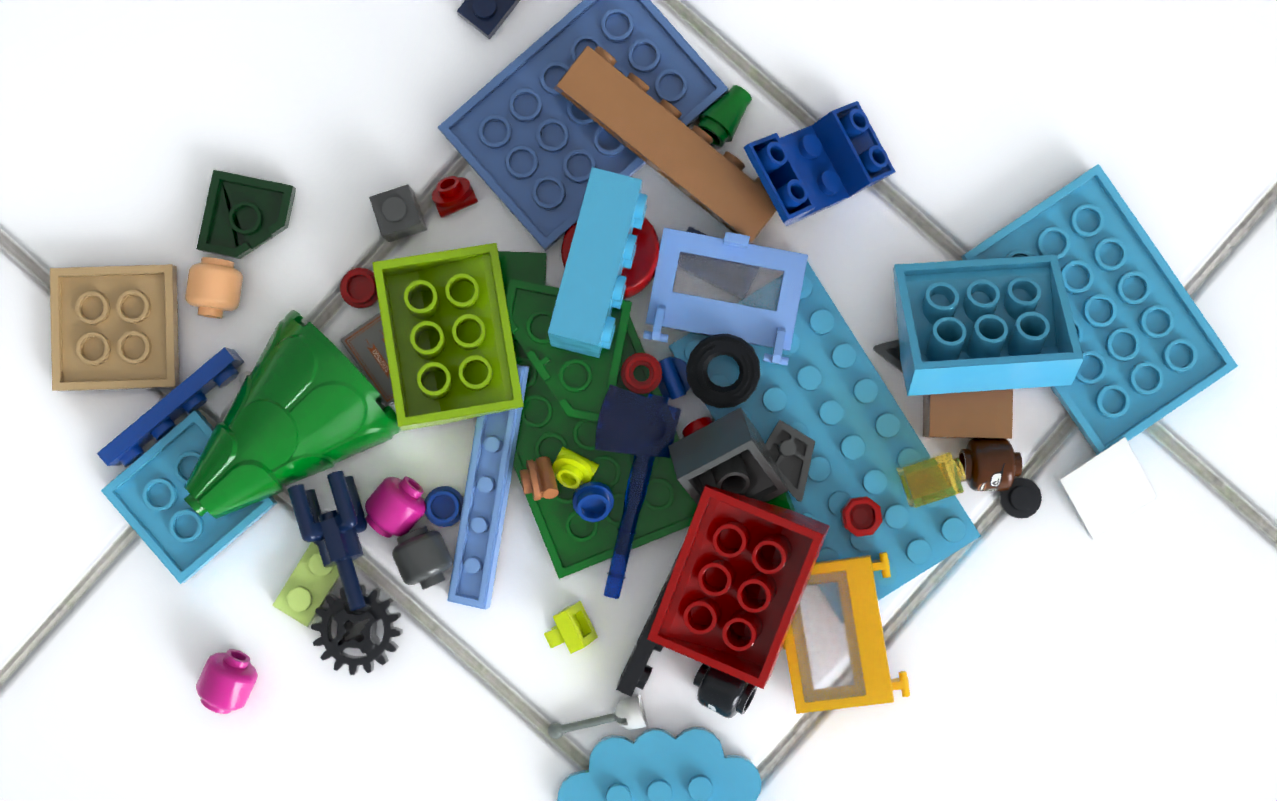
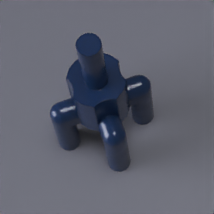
M336 471L328 474L327 478L337 510L322 514L315 489L305 490L304 484L289 487L287 490L302 539L305 542H314L318 546L324 567L328 568L337 565L349 609L354 611L366 606L353 561L364 555L357 533H362L366 530L367 521L353 476L345 477L343 471Z

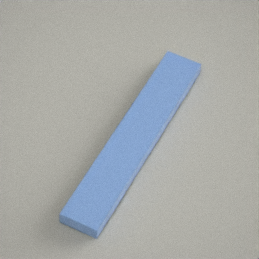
M517 364L522 400L524 402L529 366ZM523 407L480 416L476 419L448 592V602L484 610L490 608Z

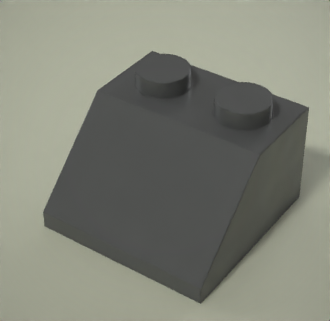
M741 407L668 446L677 480L697 505L705 485L763 502H768L788 491L787 485L760 433Z

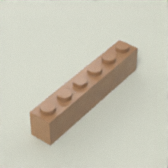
M586 46L553 89L732 233L750 236L749 242L752 243L777 211L760 178L757 177L754 181L742 171L745 168V164L730 152L726 151L722 155L711 146V143L714 141L713 138L696 125L690 129L679 120V117L682 115L681 112L671 103L664 99L658 103L646 93L649 90V86L633 73H629L626 77L614 67L617 63L616 59L606 50L599 46L595 50Z

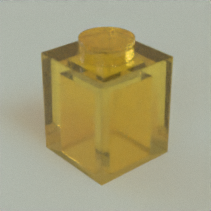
M942 452L896 467L909 507L917 508L964 492L961 482L966 481L965 472L959 458L953 459L951 452Z

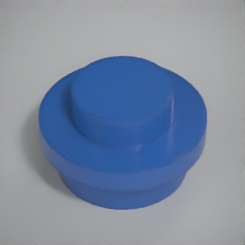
M587 482L575 490L572 497L573 508L582 519L589 522H598L606 518L612 510L614 496L607 485L600 482Z
M437 487L429 492L425 498V515L436 526H452L461 518L464 498L458 490L452 487Z

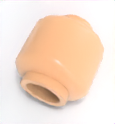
M202 257L201 263H196L190 267L185 300L188 304L198 307L197 315L222 319L223 311H233L238 308L243 275L234 268V262Z

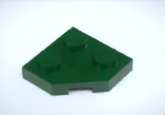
M213 170L196 249L236 259L243 258L288 228L296 188L287 184Z

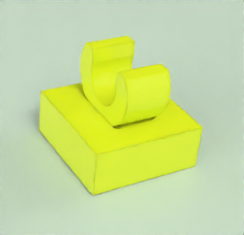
M581 601L567 606L552 616L556 626L544 633L550 648L565 642L570 654L585 648L598 638Z

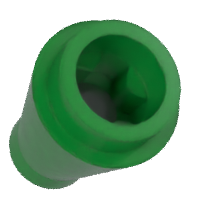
M733 85L724 96L699 116L700 123L697 126L713 138L712 145L722 147L725 142L732 141L746 108L752 101L751 95L742 87Z

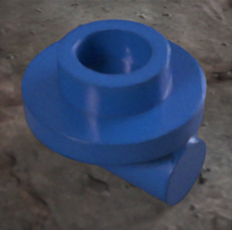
M671 356L658 361L662 368V378L658 385L662 396L674 400L686 395V392L690 389L687 382V363Z

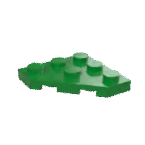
M510 278L506 302L511 333L568 417L609 424L632 302L623 300L620 309H612L610 317L616 318L610 350L602 348L600 358L551 346L548 329L559 292L558 287Z

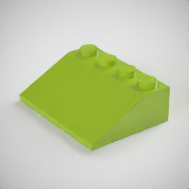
M497 243L372 262L398 427L402 431L442 425L524 407Z

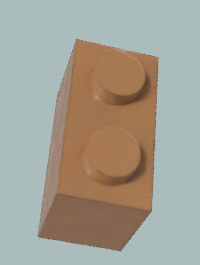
M1013 389L923 395L922 437L1012 439Z

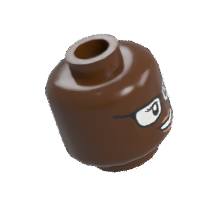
M974 438L969 441L966 449H961L959 452V476L961 481H966L969 488L974 491H1006L1012 486L1015 476H1021L1022 457L1020 452H1014L1010 441L1007 439Z

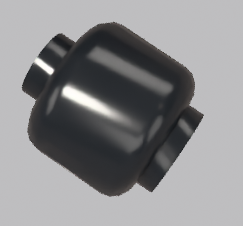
M705 664L701 665L693 682V685L699 687L697 691L698 702L702 706L728 719L734 717L737 713L745 714L757 691V686Z

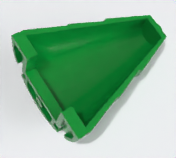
M291 310L283 320L278 322L251 374L246 376L224 421L218 422L184 486L190 493L184 500L201 517L208 512L217 519L284 491L285 486L330 469L337 462L391 440L395 434L401 431L398 427L396 413L389 405L385 407L381 403V397L379 396L381 394L311 322L305 325L301 321L303 317L295 310Z

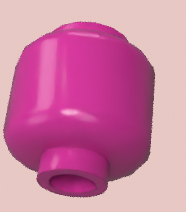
M407 476L403 479L386 477L365 503V509L368 514L366 516L367 523L377 533L386 538H391L393 535L399 537L407 534L426 511V503L421 496L424 493L423 488L415 480Z
M229 649L227 652H218L210 655L197 681L196 690L204 707L215 713L228 714L245 706L256 683L258 674L255 667L250 663L248 655L239 650Z

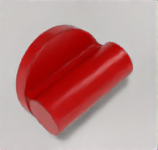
M449 176L442 179L432 193V199L441 218L478 203L470 182L463 177Z

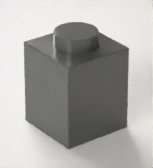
M409 184L369 197L381 236L388 242L427 230L415 191Z

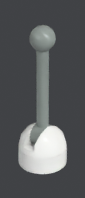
M638 694L622 699L612 714L564 725L557 722L552 723L548 727V734L553 739H559L567 732L614 721L627 730L647 727L642 698Z

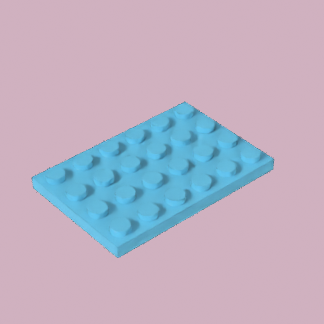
M1099 164L961 256L963 260L1057 254L1084 359L1072 385L1051 386L1050 388L1096 455L1124 437L1127 441L1131 440L1238 367Z

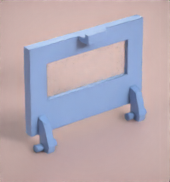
M664 227L645 323L654 325L653 332L644 330L643 338L667 343L669 335L661 333L662 327L707 336L731 334L742 338L749 344L773 348L772 354L764 353L763 361L787 366L789 358L782 357V351H790L808 255L749 244L750 236L725 232L723 239Z

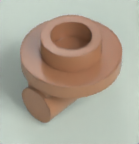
M542 456L535 461L533 459L526 460L527 469L520 470L524 495L532 493L534 501L541 500L543 497L546 499L555 498L559 491L550 458Z

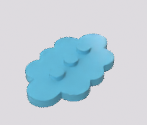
M651 728L643 731L634 742L618 735H611L601 739L595 744L590 753L589 769L571 773L565 778L559 788L557 801H756L761 792L762 781L757 767L751 760L739 755L724 756L720 740L713 732L706 728H688L676 737L663 729Z

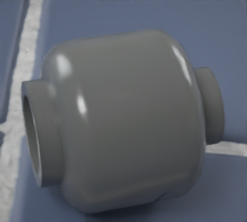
M424 526L396 539L398 545L392 550V557L405 584L415 585L420 583L424 590L445 581L443 572L450 569L453 561L440 532L435 530L429 531L427 526Z

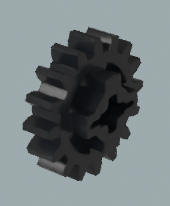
M360 584L365 603L371 606L369 610L350 611L342 587L340 588V599L332 593L325 597L330 607H318L315 612L322 617V621L311 625L312 630L321 633V637L313 641V646L324 645L326 649L320 657L322 661L333 657L336 659L333 669L338 671L347 664L349 665L350 675H355L360 665H363L367 673L374 670V660L381 665L387 663L389 659L385 650L395 652L399 648L392 641V637L403 634V629L393 625V622L401 617V613H390L388 610L394 600L389 598L381 602L379 600L381 589L379 588L374 589L369 595L366 594L365 584ZM370 618L365 624V628L361 631L362 635L359 634L345 641V637L350 634L349 631L354 627L352 623L355 624ZM333 619L338 624L337 636L334 639L331 633ZM382 619L384 627L381 642V639L376 635L377 622ZM346 648H359L363 654L366 653L367 655L353 656L345 653L344 650Z

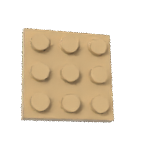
M168 264L50 268L52 391L176 388L179 385L177 266Z

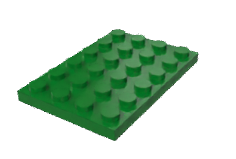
M629 317L609 424L568 417L512 334L516 363L529 366L523 402L524 407L522 409L513 464L520 483V470L527 469L526 460L533 459L535 461L539 457L546 456L550 458L553 466L563 446L599 464L591 482H600L607 485L614 496V506L608 516L598 522H589L582 519L573 508L572 497L576 489L563 486L557 479L556 483L559 494L555 498L546 499L543 497L541 500L534 501L532 493L525 494L558 578H563L689 527L697 504L677 480L668 446L679 441L680 438L659 386L649 393L637 394L627 389L621 379V368L625 360L633 354L645 353L631 317ZM638 366L635 368L633 375L636 380L642 382L649 378L650 372L647 367Z

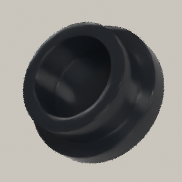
M1014 478V482L1008 490L1000 491L999 499L1002 509L1008 515L1022 519L1028 518L1037 512L1041 505L1042 496L1039 487L1032 480Z

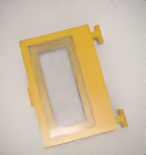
M880 552V559L873 561L871 560V555L815 563L783 644V650H786L796 714L893 703V690H901L902 697L910 696L907 671L898 672L899 678L891 679L874 579L873 571L882 570L883 578L891 577L887 552Z

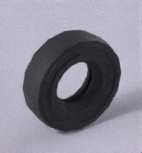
M731 334L712 335L700 341L690 353L686 366L687 382L693 394L703 403L716 408L735 407L745 402L756 390L760 378V361L753 347L742 338ZM719 355L732 357L739 366V377L730 386L721 387L715 385L708 377V364Z

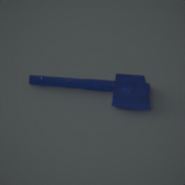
M611 384L603 400L598 418L595 450L634 455L625 492L620 526L617 528V539L609 572L606 573L608 577L603 594L610 598L619 599L623 581L626 579L625 572L634 535L637 534L635 530L646 497L655 457L670 458L668 446L674 442L681 409L668 405V397L649 393L648 397Z

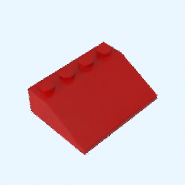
M705 485L647 640L764 689L772 675L830 526L783 507Z

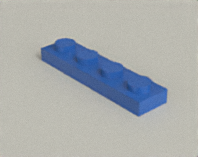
M224 347L97 453L107 466H120L123 464L124 467L131 465L145 453L142 449L144 445L153 438L156 441L162 439L176 427L173 421L185 411L187 414H191L194 410H198L208 400L205 395L216 385L222 388L233 381L239 375L237 368L244 363V360L234 349Z

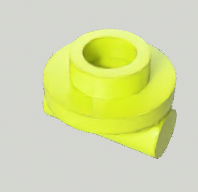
M562 446L552 468L555 478L560 484L567 488L577 489L580 485L591 482L599 464Z

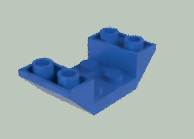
M858 101L829 112L811 126L779 138L777 133H774L743 147L786 227L841 203L896 172Z

